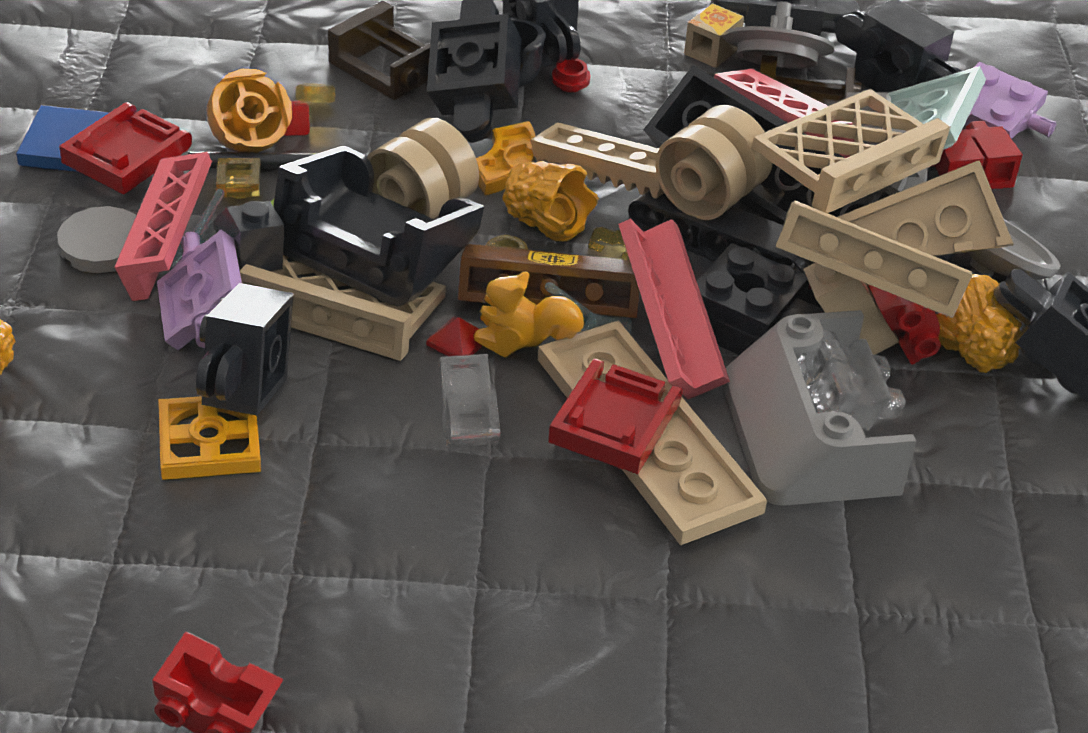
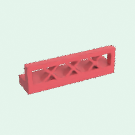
M754 69L714 74L715 79L787 123L827 107V105ZM840 120L831 121L835 123L853 125V122H846ZM805 132V134L824 138L823 134ZM832 136L836 140L854 142V139ZM840 154L841 156H843V157H845V158L850 157V155Z
M208 152L160 160L115 265V269L132 301L149 299L159 272L170 270L212 164Z
M631 218L619 223L618 225L669 384L683 388L682 395L687 399H691L730 382L678 225L671 219L643 232Z

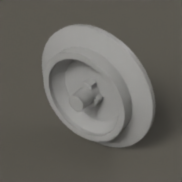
M777 2L776 15L771 16L770 27H736L726 30L723 36L727 43L737 47V57L744 61L761 65L762 55L778 56L776 69L812 68L817 65L818 57L830 55L835 51L834 43L828 39L792 30L793 18L790 17L792 4L788 2Z

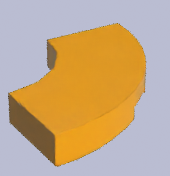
M530 121L492 129L493 148L485 155L476 158L479 168L478 185L485 196L505 189L506 181L513 167H516L519 163L534 162L535 156H533L531 139L535 137V132Z

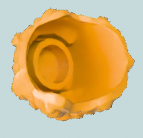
M543 161L519 163L516 167H513L506 181L505 192L502 198L508 214L514 218H519V221L526 223L530 227L537 226L546 237L561 242L569 241L585 229L587 216L596 207L599 200L597 194L585 185L584 180L587 173L581 166L574 164L556 165Z
M972 274L954 317L951 318L941 313L936 314L940 325L938 338L945 349L958 350L960 355L965 358L967 364L976 367L979 372L987 373L994 369H1001L1007 363H1013L1017 359L1019 349L1021 348L1015 342L1021 332L1022 322L996 301L994 289L999 285L996 280L987 275Z

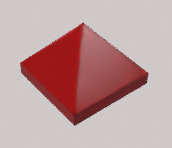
M456 316L452 317L426 340L427 346L462 364L483 346L474 340V334L479 328Z

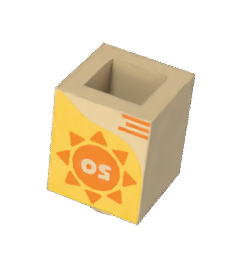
M712 3L688 22L684 54L717 68L737 51V47L723 39L724 32L731 28L743 27L744 16Z

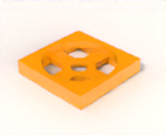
M202 396L158 399L162 480L261 472L257 416L201 405ZM218 412L233 415L240 420L226 421L218 415ZM198 414V417L190 424L177 425L183 419ZM205 428H215L218 430V434L211 438L201 436L200 432ZM249 438V445L242 453L220 454V445L226 440ZM194 443L200 447V456L179 458L170 450V444Z

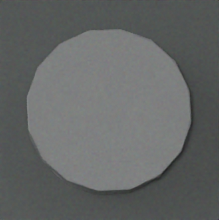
M110 206L93 207L74 213L63 221L57 231L60 256L63 260L66 258L71 261V266L80 271L91 273L115 272L116 262L137 215L126 209Z

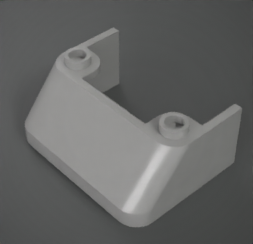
M861 310L795 314L784 317L726 367L730 382L723 385V391L753 483L767 499V502L771 504L785 506L902 496L916 444L914 435L866 438L861 425L853 417L842 412L817 413L803 374L852 371L864 318Z

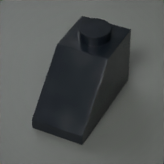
M250 201L243 205L227 207L213 221V228L216 233L219 230H223L234 238L239 270L246 264L268 271L283 269L284 224L270 201Z

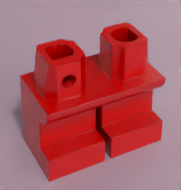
M973 121L961 131L955 144L943 150L939 163L930 167H936L939 176L980 160L991 189L1011 188L1015 186L1023 154L1003 126L988 127L984 121Z

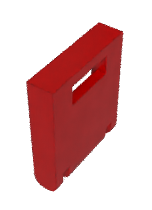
M126 102L59 145L61 163L124 195L153 175L161 159L177 157L186 152L192 145V134L185 130H180L178 126L144 109L137 112L134 105Z
M594 358L551 422L548 443L639 474L681 402L683 388L673 385L663 402H661L665 390V381L613 364L606 374L605 382L600 381L604 370V361Z

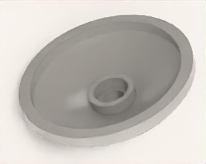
M1005 219L1004 221L1013 241V246L966 252L972 258L970 265L987 276H992L994 272L1007 276L1012 270L1020 269L1032 279H1046L1055 276L1061 267L1057 258L1046 247Z

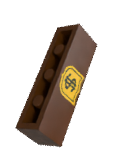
M467 244L461 255L458 300L488 303L484 298L487 294V285L491 281L528 272L529 280L523 296L536 305L546 297L562 296L573 301L582 313L637 318L640 291L630 260Z

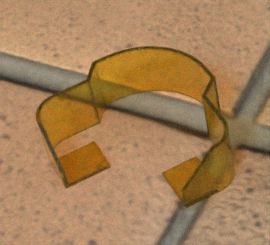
M604 227L594 228L588 243V248L601 252L605 246L595 241H603L611 245L619 243L625 246L620 230L612 231ZM623 252L619 259L630 260L627 252Z

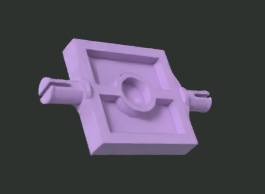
M981 62L975 66L981 67L986 81L965 125L973 121H984L988 127L1003 126L1011 139L1017 133L1028 128L1047 137L1052 135L1056 127V121L1036 114L1045 104L1048 91L1032 85L1028 81L1004 73L993 66H988Z
M219 230L202 244H200V236L197 233L186 232V237L183 236L181 239L183 247L182 258L172 270L157 281L164 339L166 343L177 350L181 349L193 338H196L198 346L205 348V343L201 342L199 338L200 325L204 315L209 314L219 304L222 297H226L239 283H242L234 238L223 230Z

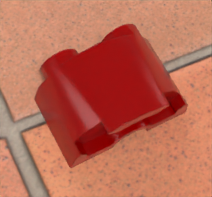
M869 285L880 312L891 331L894 330L896 332L899 344L911 365L922 358L935 355L941 346L938 338L940 325L935 311Z
M185 632L152 680L154 694L158 699L154 711L157 717L165 724L172 727L184 726L193 733H251L284 679L251 663L245 667L235 666L222 656L219 647Z

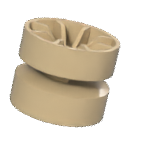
M729 105L712 107L690 123L689 126L683 128L664 142L659 148L655 165L657 177L664 193L678 209L688 215L701 220H711L719 217L743 196L761 184L770 174L773 163L751 148L754 137L765 133L753 117L737 107Z
M426 118L404 131L399 137L391 139L372 151L367 157L374 169L373 193L433 219L439 217V212L445 202L457 197L467 198L474 193L479 182L477 160L469 143L455 127L438 118Z

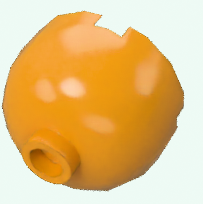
M242 68L228 73L214 87L207 104V123L214 137L224 147L235 152H261L271 148L285 134L292 119L291 101L285 88L279 82L275 84L271 79L265 77L267 73L258 69Z

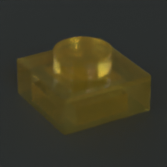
M218 158L216 176L217 197H232L236 199L260 197V158Z

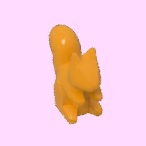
M522 272L517 276L498 278L487 285V294L484 300L491 306H482L480 310V319L487 327L477 330L474 334V340L506 358L521 348L534 347L541 344L549 336L555 340L572 339L578 332H581L584 326L582 311L573 301L562 296L546 297L537 305L523 296L529 280L528 272Z

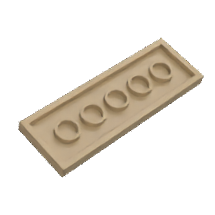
M619 320L578 333L572 339L565 338L541 345L538 349V361L567 398L594 358L604 361V370L600 381L605 382L606 374L611 366L615 364L665 381V390L661 402H663L672 387L668 379ZM681 398L677 410L639 474L622 469L680 545L765 513L767 499L683 398Z

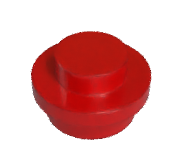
M565 59L564 62L557 63L556 68L552 71V82L565 92H578L590 84L591 74L587 69V64L580 59L569 61Z

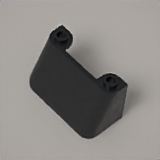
M340 146L279 166L273 207L284 224L283 255L389 305L398 307L418 298L475 237L481 225L484 206L467 198L457 197L445 202L439 212V218L435 220L373 193L374 169L371 162L362 153L346 146Z

